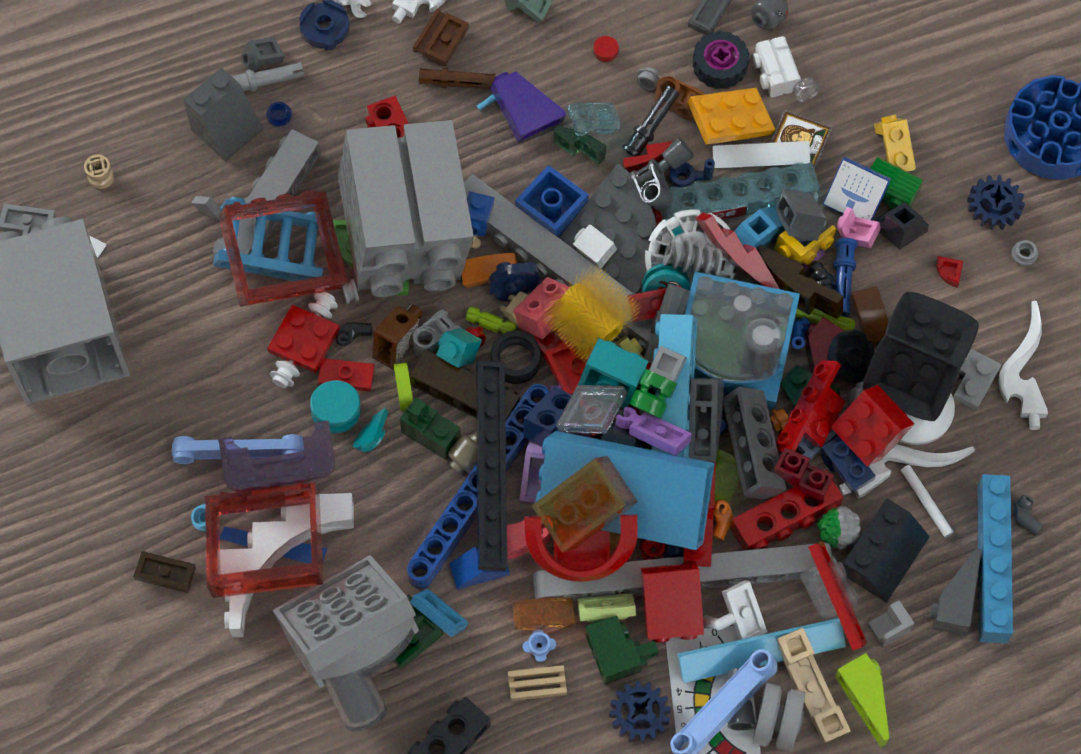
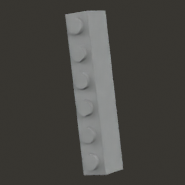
M292 129L287 137L284 136L281 139L278 152L267 161L265 172L261 177H257L252 187L253 191L248 198H244L245 202L286 210L321 155L319 142ZM240 215L236 246L238 253L249 255L252 252L256 221L254 217ZM266 220L263 245L277 222ZM229 222L226 227V233L213 246L214 256L219 249L223 250V248H226ZM228 269L242 277L246 273L242 271Z

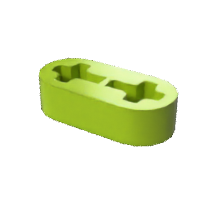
M407 362L393 364L401 412H405L413 401Z

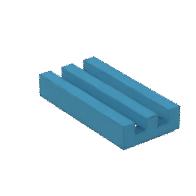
M429 589L415 594L410 601L415 608L450 637H453L455 634L457 635L460 631H464L468 625L467 620Z

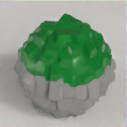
M847 507L832 508L817 523L822 541L830 544L831 547L843 550L855 546L859 540V517Z

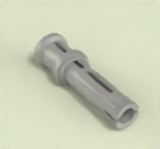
M301 62L255 73L253 70H246V73L232 77L241 85L243 91L250 90L252 93L258 90L257 87L304 78V72L292 73L295 70L303 69Z

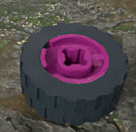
M718 31L708 33L707 36L704 35L697 42L694 49L692 62L695 76L697 75L700 82L705 83L708 87H714V89L734 87L746 75L749 50L746 48L745 42L731 32Z

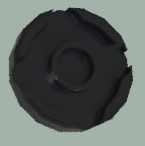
M846 330L840 332L832 340L828 351V361H837L841 364L835 376L839 381L857 383L864 380L875 353L872 342L868 341L867 335L864 332Z

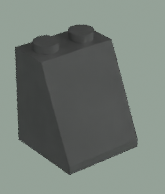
M223 68L219 69L183 99L191 130L225 162L263 130L241 85Z

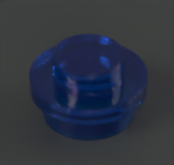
M274 102L267 109V120L273 126H284L291 121V108L284 102Z

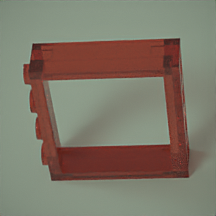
M307 190L302 192L301 195L293 197L290 193L277 196L276 199L266 201V198H257L250 201V204L241 205L240 202H234L232 205H226L219 213L218 217L240 307L338 290L348 283L326 191L316 192ZM314 207L330 275L248 289L232 221Z
M302 482L291 486L282 487L274 485L267 489H244L241 492H220L219 495L205 496L207 588L212 598L324 585L320 495L315 483L302 484ZM310 504L312 563L221 574L219 515Z

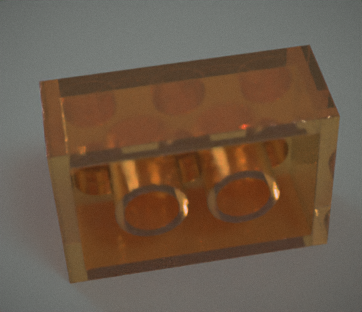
M603 456L594 458L534 503L532 507L537 515L541 516V521L561 552H565L580 546L637 504L638 501L609 457Z

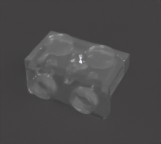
M832 556L828 563L832 568V573L839 589H842L846 597L844 601L850 614H853L858 605L857 602H859L857 592L854 587H849L845 579L847 574L843 564L837 562L836 558ZM817 567L802 572L800 577L822 622L839 618Z

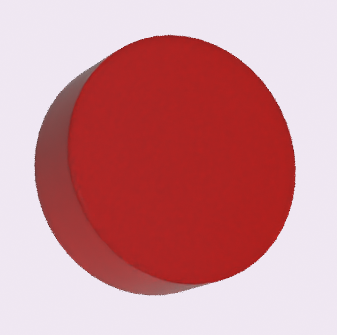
M610 36L599 37L594 42V56L602 62L613 61L618 55V42Z

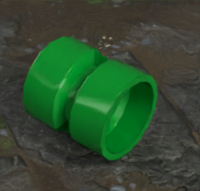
M645 369L639 381L641 389L635 390L629 404L662 419L668 406L665 400L672 397L678 384ZM651 386L661 390L658 397L648 393Z

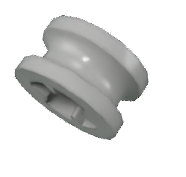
M351 279L349 283L341 282L346 305L350 304L352 300L359 302L354 279Z

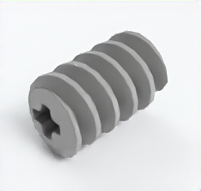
M676 235L667 247L663 265L666 266L669 260H673V269H676L682 263L683 272H686L691 266L692 275H694V272L702 270V273H711L714 276H719L723 253L719 248L713 251L710 245H706L703 248L701 242H696L693 245V241L690 238L685 239L683 242V237Z

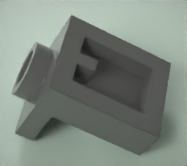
M275 37L249 40L241 55L243 65L248 70H253L254 73L258 72L260 66L282 63L285 57Z

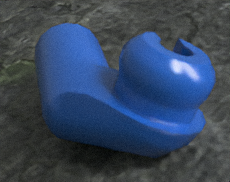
M806 317L801 320L797 319L793 323L792 346L796 349L804 347V332L811 326Z

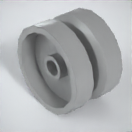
M766 682L752 744L767 747L771 742L773 731H778L775 743L777 750L792 753L796 736L799 735L803 720V705L806 693L790 689L787 692L785 703L782 705L780 704L782 696L781 686Z

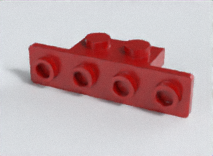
M821 360L814 368L807 386L803 389L800 399L794 410L790 413L785 427L777 438L778 454H782L784 448L795 452L803 436L814 446H823L832 429L831 426L837 420L846 403L843 398L830 388L841 366L837 361Z

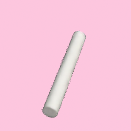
M910 465L901 469L902 474L944 538L952 535L954 531Z

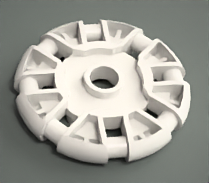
M700 210L679 211L673 214L674 217L667 221L664 219L657 225L649 237V241H651L648 251L645 250L647 271L653 266L663 263L664 255L658 254L660 245L668 247L675 237L672 229L679 225L683 232L678 235L683 237V242L685 239L690 238L693 241V245L696 242H701L703 248L706 245H710L713 251L717 249L705 232L702 233L696 230L698 222L695 218L701 214ZM708 213L714 216L721 230L724 228L730 230L729 226L722 219L712 213ZM723 256L725 265L723 270L721 269L719 277L733 279L735 266ZM690 266L686 272L692 285L694 275H692V267Z

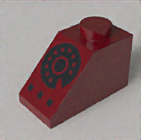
M824 317L818 324L813 323L805 334L808 337L806 352L811 373H813L814 368L821 360H828V351L832 340L836 335L844 331Z

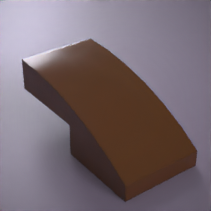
M874 286L852 292L851 299L859 317V328L861 332L867 335L868 341H871L873 345H877L885 336L889 322L878 287Z

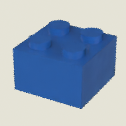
M548 165L515 200V206L559 238L588 202L589 194Z

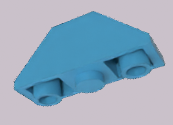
M776 206L759 209L743 221L734 232L743 246L747 244L756 247L758 250L760 245L767 247L778 239V236L785 231V228L779 219Z

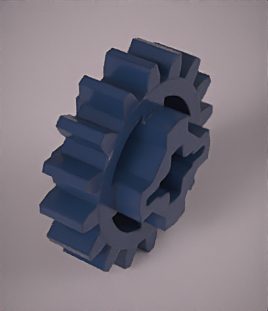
M988 175L986 182L979 179L977 185L971 187L967 202L970 203L967 210L968 212H974L973 220L981 219L980 226L983 227L988 223L990 224V230H993L995 225H999V228L1004 230L1006 223L1013 226L1015 220L1020 219L1021 211H1023L1025 203L1022 202L1024 193H1017L1020 186L1014 185L1012 187L1010 185V178L1004 182L1001 175H998L996 180H993L991 175Z
M636 681L635 688H631L628 683L625 684V693L617 690L616 697L618 700H611L610 706L615 710L609 712V718L616 719L612 723L613 729L620 727L619 736L630 735L629 742L631 743L635 737L639 738L641 744H644L645 737L655 741V732L663 735L665 729L662 724L669 725L670 718L665 715L671 713V707L664 706L668 702V697L663 696L660 698L661 688L658 687L652 691L650 682L645 687H641L640 682ZM641 695L645 697L635 698L634 696ZM655 704L657 705L659 710L658 718H656V715L652 712V709ZM622 706L624 707V710L628 712V716L626 717L625 721L623 720V717L621 715ZM646 707L645 715L639 714L634 718L635 710L640 711ZM636 727H646V729H635V728H636Z

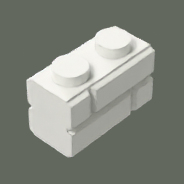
M782 36L771 41L758 42L755 53L752 54V61L754 67L759 68L761 71L760 83L763 90L767 89L771 98L799 90L801 78L785 37Z

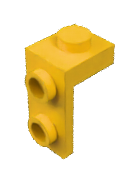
M896 115L882 117V122L875 123L874 127L876 134L883 135L888 162L907 172L915 170L916 166L907 119L897 118Z
M832 225L819 236L818 241L813 240L806 247L795 237L789 236L785 230L778 236L774 249L779 254L798 261L801 265H808L815 259L821 249L825 251L834 243L835 239L833 237L837 228Z

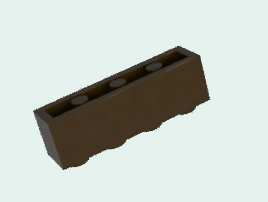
M425 349L410 374L411 386L477 419L476 374L472 373L466 366L457 368L436 356L437 352L432 353ZM506 386L505 422L520 401V396L517 392Z

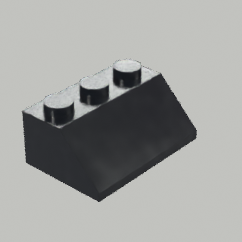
M886 498L844 561L840 574L887 603L930 536L909 511Z

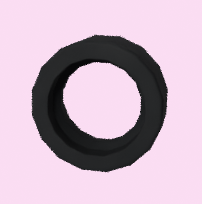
M519 330L508 331L494 341L491 348V361L501 362L500 355L502 350L510 345L526 347L532 357L527 367L521 370H512L505 367V382L522 384L531 380L539 371L541 365L540 346L536 339L526 332Z

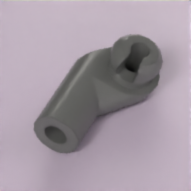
M1022 495L1014 504L1015 519L1020 525L1036 536L1044 525L1032 517L1031 506L1034 504L1033 499L1029 495Z

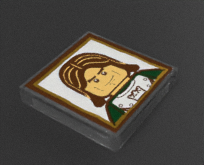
M784 110L770 143L809 141L810 164H795L793 166L814 173L831 134L832 127Z

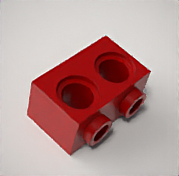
M396 96L367 106L368 116L365 117L368 128L395 125L397 137L404 136V124L409 123ZM383 116L389 117L388 119H385V120L379 119V118H381V117H383Z

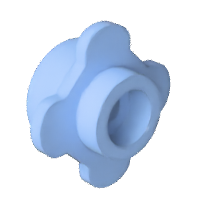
M540 629L534 630L529 640L523 643L524 652L534 655L538 662L545 661L549 651L556 648V641L549 638ZM538 643L542 644L541 648L537 647Z

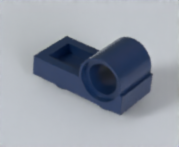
M839 436L822 446L821 457L824 464L831 472H837L852 494L875 479L876 475L870 467H867Z

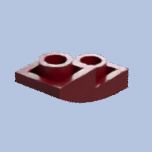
M784 448L774 468V472L795 488L823 501L834 475L809 465V457Z

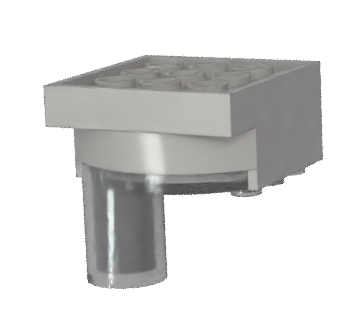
M369 555L272 610L294 654L319 688L326 687L346 728L355 732L367 730L375 726L384 718L387 712V707L371 674L392 662L407 647L414 634L419 632L413 619L416 614L408 597L374 558Z

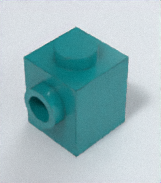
M462 328L446 331L439 339V349L436 356L457 368L472 364L482 339Z

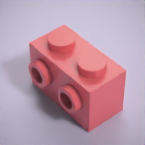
M546 277L513 310L519 329L544 339L558 325H555L554 321L550 324L555 318L552 317L553 315H549L554 311L552 309L560 304H556V302L561 301L558 299L563 297L562 295L569 289V286Z

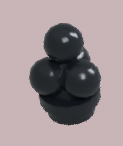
M812 261L808 266V271L811 274L808 278L814 279L817 283L828 289L836 290L832 274L824 269L822 262Z

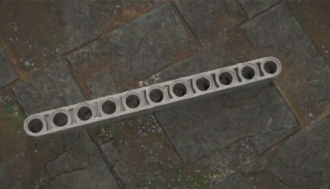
M824 543L833 562L831 545ZM814 544L712 554L711 567L698 566L701 589L734 586L744 580L750 581L751 584L820 578L821 576L808 548ZM684 556L626 562L611 575L587 582L568 581L558 578L545 570L537 571L532 575L535 602L538 604L573 602L579 598L632 593L633 596L643 595L641 568L683 564Z

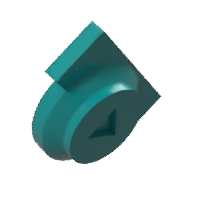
M386 408L375 414L371 421L358 433L353 443V447L357 451L370 452L381 442L385 435L383 426L389 412Z

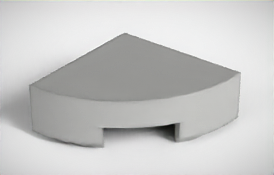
M196 196L191 202L199 211L212 219L222 221L226 216V213L220 211L221 207L211 197Z

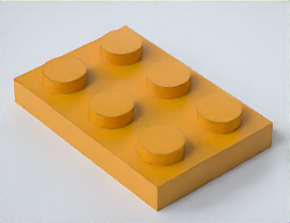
M757 88L691 96L687 102L706 145L770 136L775 131Z

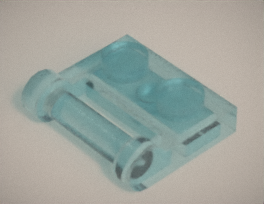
M572 103L567 108L568 116L574 122L573 130L578 136H584L588 131H597L601 134L620 131V119L613 103ZM582 115H588L589 119H583Z

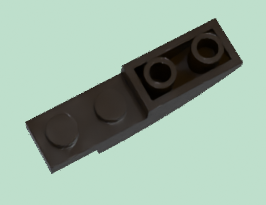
M763 245L758 247L760 256L780 290L800 294L797 305L799 310L810 315L816 308L838 320L843 314L842 295L836 290L828 289L817 283L812 278L805 277V266L801 265L798 261L791 260L779 254L778 251Z

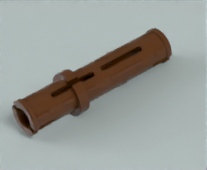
M420 68L419 70L420 85H441V88L455 86L491 89L496 77L495 73L448 71V68H443L442 70Z

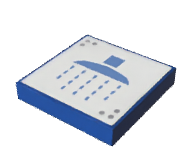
M844 157L823 205L844 214L846 208H852L855 217L873 221L891 178Z

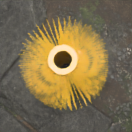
M603 269L596 274L597 276L593 279V282L591 279L584 282L583 278L577 284L575 280V285L572 287L570 283L569 289L566 290L561 299H558L561 300L560 308L553 311L556 314L553 317L556 319L554 322L556 323L558 320L563 322L557 332L561 328L563 330L565 328L567 330L573 328L574 331L567 338L572 337L574 339L576 337L575 341H580L573 352L577 348H579L578 351L581 348L583 350L586 348V351L590 353L599 338L604 341L613 342L619 333H624L621 332L624 329L622 323H626L632 318L625 316L632 310L631 308L627 309L626 305L628 303H625L624 300L620 301L622 298L625 299L628 294L624 297L621 296L619 299L616 297L614 300L613 297L617 294L613 289L611 292L606 290L609 287L607 280L611 276L606 280L604 279L607 275L603 277L601 281L604 284L600 288L598 286L599 283L594 284L601 276L599 273ZM588 340L586 343L583 342V343L579 346V344H580L582 341Z

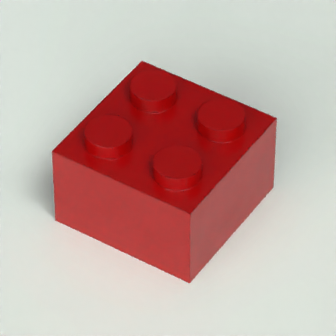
M876 385L864 390L835 421L831 428L868 467L881 461L915 424L881 387Z

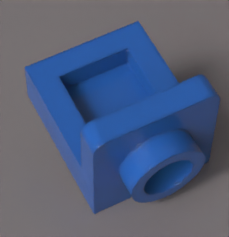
M469 191L467 203L473 235L485 237L495 197Z

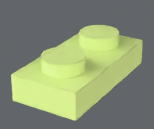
M632 593L577 599L580 621L598 622L601 619H607L617 615L619 620L626 619L629 616H636V606Z

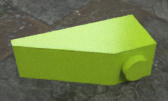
M867 653L839 668L835 679L882 748L889 740V730L882 676L880 675L881 668L875 659H870Z

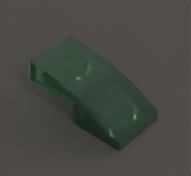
M557 126L554 129V143L571 156H574L580 150L597 164H600L606 158V145L596 138L567 127Z

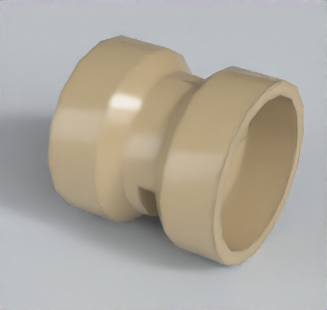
M93 155L85 161L84 170L93 188L105 189L112 184L114 175L111 165L105 156Z

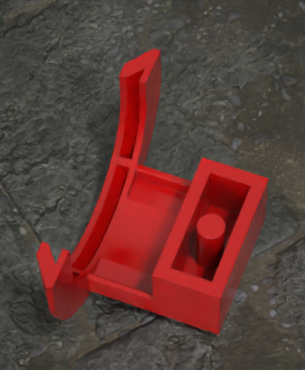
M637 514L620 515V539L611 556L609 531L581 525H554L553 558L543 542L541 516L524 517L525 540L533 559L548 573L568 581L587 582L611 575L627 562L634 551L637 541Z

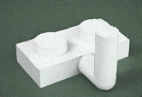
M744 580L721 591L729 614L720 618L708 615L703 616V625L716 630H722L733 624L738 640L767 633L750 581Z

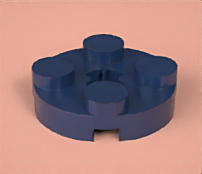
M322 0L323 3L316 5L311 3L304 8L299 18L301 36L314 47L333 50L345 40L349 33L350 23L347 12L342 5L335 1ZM324 20L329 21V27L321 28L318 23L321 21L324 23Z
M502 262L496 266V271L488 278L489 292L491 295L492 293L495 294V298L499 301H510L508 297L510 295L516 296L519 292H532L541 283L540 273L534 262L516 264Z

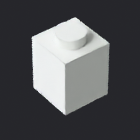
M591 224L586 229L582 228L574 238L575 242L573 245L575 249L594 265L600 267V269L617 250L614 242Z

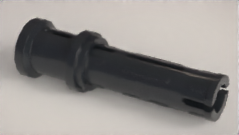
M667 85L641 125L633 128V135L621 148L632 157L640 156L649 142H653V133L680 93ZM666 102L657 117L653 119L662 104Z

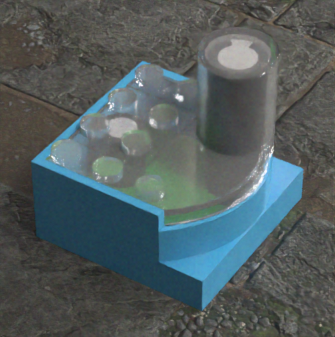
M694 272L685 315H693L698 319L694 378H723L724 391L728 394L738 387L763 390L768 410L775 409L800 294Z

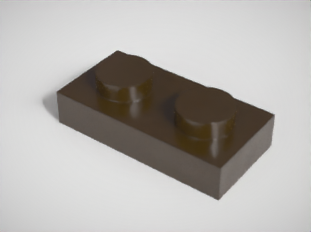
M142 551L133 577L137 581L188 593L196 566L193 563Z

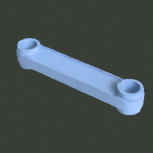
M296 434L285 435L282 439L195 440L192 437L179 436L174 438L172 443L173 461L178 464H190L198 459L281 458L286 462H299L303 460V455L305 454L304 438Z
M762 649L753 652L744 665L680 732L673 736L671 739V749L674 754H698L763 684L777 672V661L770 652ZM768 660L766 666L759 668L761 662ZM690 742L685 750L680 751L684 743Z

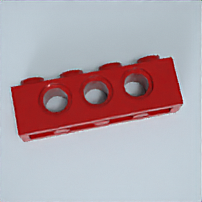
M832 481L823 501L793 487L732 518L730 529L743 551L766 549L769 547V543L777 539L781 542L789 538L793 534L792 531L800 527L802 529L809 528L816 523V519L825 515L829 510L840 507L843 496L834 481ZM813 499L818 505L815 507L808 506L805 500ZM789 511L794 515V518L786 519L781 513ZM760 523L768 524L771 530L762 531L757 525Z

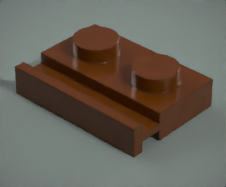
M436 9L413 45V52H419L423 54V57L446 66L468 31L469 23L451 14H444L440 12V9Z

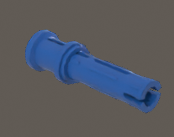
M838 238L834 241V247L837 248L836 259L833 261V267L837 271L836 291L843 296V314L841 316L844 317L850 316L852 272L855 270L857 263L854 260V253L858 242L852 238Z

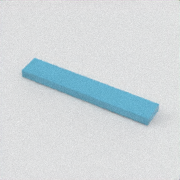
M839 618L678 653L682 681L686 683L726 674L729 670L741 668L752 653L760 649L770 652L777 662L784 661L777 639L800 628L804 629L815 652L814 654L844 648L846 644L842 624ZM768 660L761 662L759 666L767 665Z

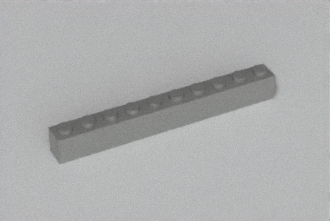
M472 174L464 182L466 198L469 191L495 197L494 206L487 223V233L493 237V240L499 246L507 247L515 253L519 261L523 263L525 261L536 263L541 277H549L569 287L571 283L572 287L575 285V280L577 284L579 279L580 282L582 281L585 274L586 278L592 271L591 276L599 268ZM612 277L607 280V282H611L610 286L615 282L610 288L614 287L618 295L623 293L622 297L627 294H634ZM654 318L638 322H632L630 319L626 322L628 324L623 326L624 329L621 330L624 333H619L618 335L622 338L626 335L630 340L635 338L644 350L642 353L645 354L652 335L650 330Z

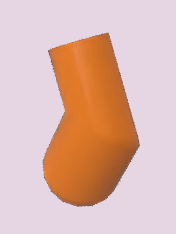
M717 500L714 503L716 525L713 530V538L724 541L731 526V520L734 517L728 502Z

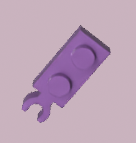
M625 407L624 417L619 414L616 416V425L623 429H629V435L674 456H677L691 442L692 433L647 412L640 416L636 414L634 409Z

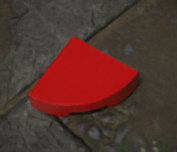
M937 256L936 269L938 274L947 284L958 288L963 261Z

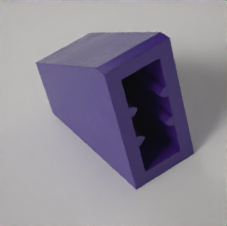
M515 71L511 74L504 72L494 78L495 81L491 86V91L517 142L555 126L565 119V111L518 72Z

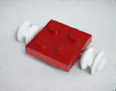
M327 292L315 293L316 303H309L308 305L311 312L291 305L267 347L268 353L285 360L276 361L275 365L278 370L270 372V376L273 378L272 382L281 388L293 387L294 382L291 378L299 377L300 375L296 365L311 372H317L340 330L338 324L327 320L332 318L330 309H337L338 307L335 298Z

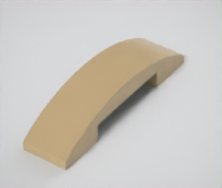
M800 628L778 638L777 642L796 690L806 693L804 708L824 743L851 732L840 706H836L813 656L815 652L804 629Z

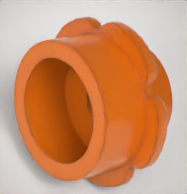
M783 408L777 411L773 409V416H770L772 428L775 432L779 430L782 432L789 418Z

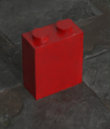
M687 563L641 568L645 633L648 640L653 639L656 643H662L674 637H680L682 640H693L697 638V635H704L700 572L697 564Z

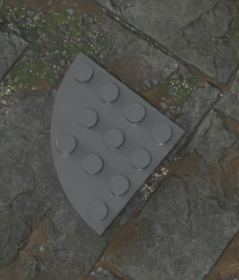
M617 163L559 239L576 250L573 245L576 234L582 228L586 229L591 224L614 242L617 248L616 252L601 269L629 291L637 294L642 293V280L647 272L645 250L648 251L651 242L649 237L657 227L652 207L641 199L631 174Z

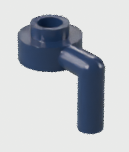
M707 159L704 164V170H695L689 163H684L676 169L671 167L669 174L670 183L675 188L683 190L690 188L694 181H710L713 178L715 161ZM684 176L686 180H680L678 177Z

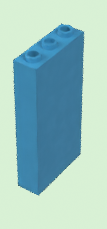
M555 431L545 438L542 445V453L545 454V459L539 471V480L542 481L541 490L538 491L535 505L538 507L537 516L620 534V515L637 514V538L697 550L703 544L715 463Z

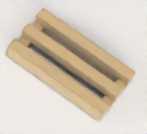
M564 665L508 671L511 701L567 695ZM558 674H559V677H552V678H543V679H534V680H525V681H516V682H514V679H522V678H531V677H540V676H549V675H558ZM560 684V688L516 692L515 690L516 688Z

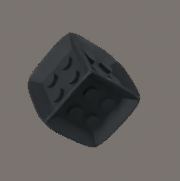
M905 292L898 301L888 322L885 336L880 341L863 381V391L879 385L904 413L926 421L937 420L952 392L959 370L973 345L979 329V322L967 313L939 300L916 292Z

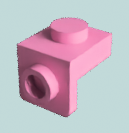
M846 208L843 216L837 222V230L841 238L855 239L858 242V246L866 248L872 247L881 230L879 222L855 217L852 208Z

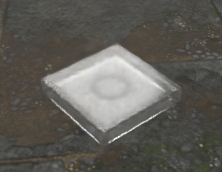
M577 385L556 425L560 432L607 433L627 391L624 386Z

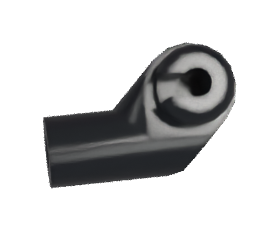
M346 323L335 337L337 344L347 346L358 336H371L372 323Z

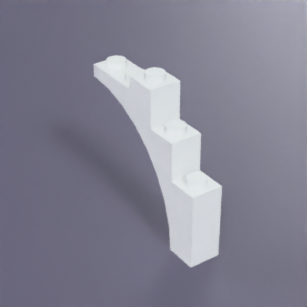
M352 493L286 495V505H281V521L252 522V532H248L247 535L248 548L252 549L219 550V559H214V575L219 576L221 584L225 585V602H229V612L224 614L225 629L229 628L232 637L244 636L245 618L251 598L263 576L277 560L293 547L312 537L331 531L354 528Z

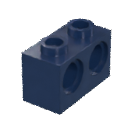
M554 386L524 417L523 437L542 446L545 438L553 432L567 433L573 426H577L582 419L581 399Z

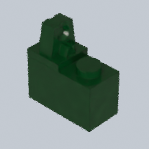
M414 398L400 418L402 434L445 460L449 457V449L461 436V429L458 425L438 414V411L420 399Z
M617 615L585 626V637L604 685L640 673L642 667L648 665L646 660L658 656L659 650L655 641L640 645L639 641L627 640L630 638L628 629L624 622H619Z

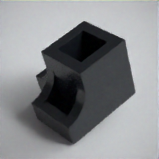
M903 202L896 208L889 209L874 219V221L880 223V233L899 250L928 232L929 224L923 220V217L906 202Z

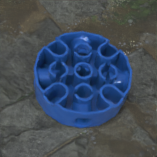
M1051 75L1034 79L1018 91L1005 119L1004 139L1010 155L1025 170L1042 178L1057 180L1081 176V81L1077 83L1073 80L1065 79V76Z

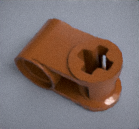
M664 76L660 78L656 86L655 102L668 85L680 93L669 110L684 119L693 120L694 117L687 102L693 96L692 94L694 96L705 94L697 87L683 83L674 77Z

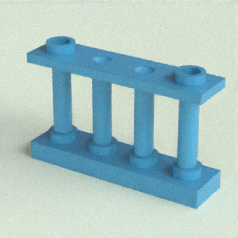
M231 197L223 202L220 211L230 213L226 248H223V250L219 249L214 256V267L316 285L322 279L323 268L316 267L313 262L317 230H323L329 224V218H324L316 212L303 214L246 203L244 199ZM240 215L256 218L252 252L249 255L238 253L236 249ZM266 220L281 223L278 255L274 259L264 258L262 254ZM292 225L307 228L303 262L300 264L291 263L288 259Z

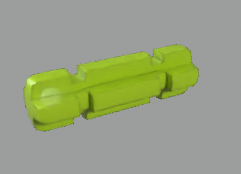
M470 306L466 313L467 321L474 324L478 322L479 326L499 333L500 331L504 334L508 331H516L515 323L508 320L504 322L503 318L486 311L482 313L480 312L481 309Z

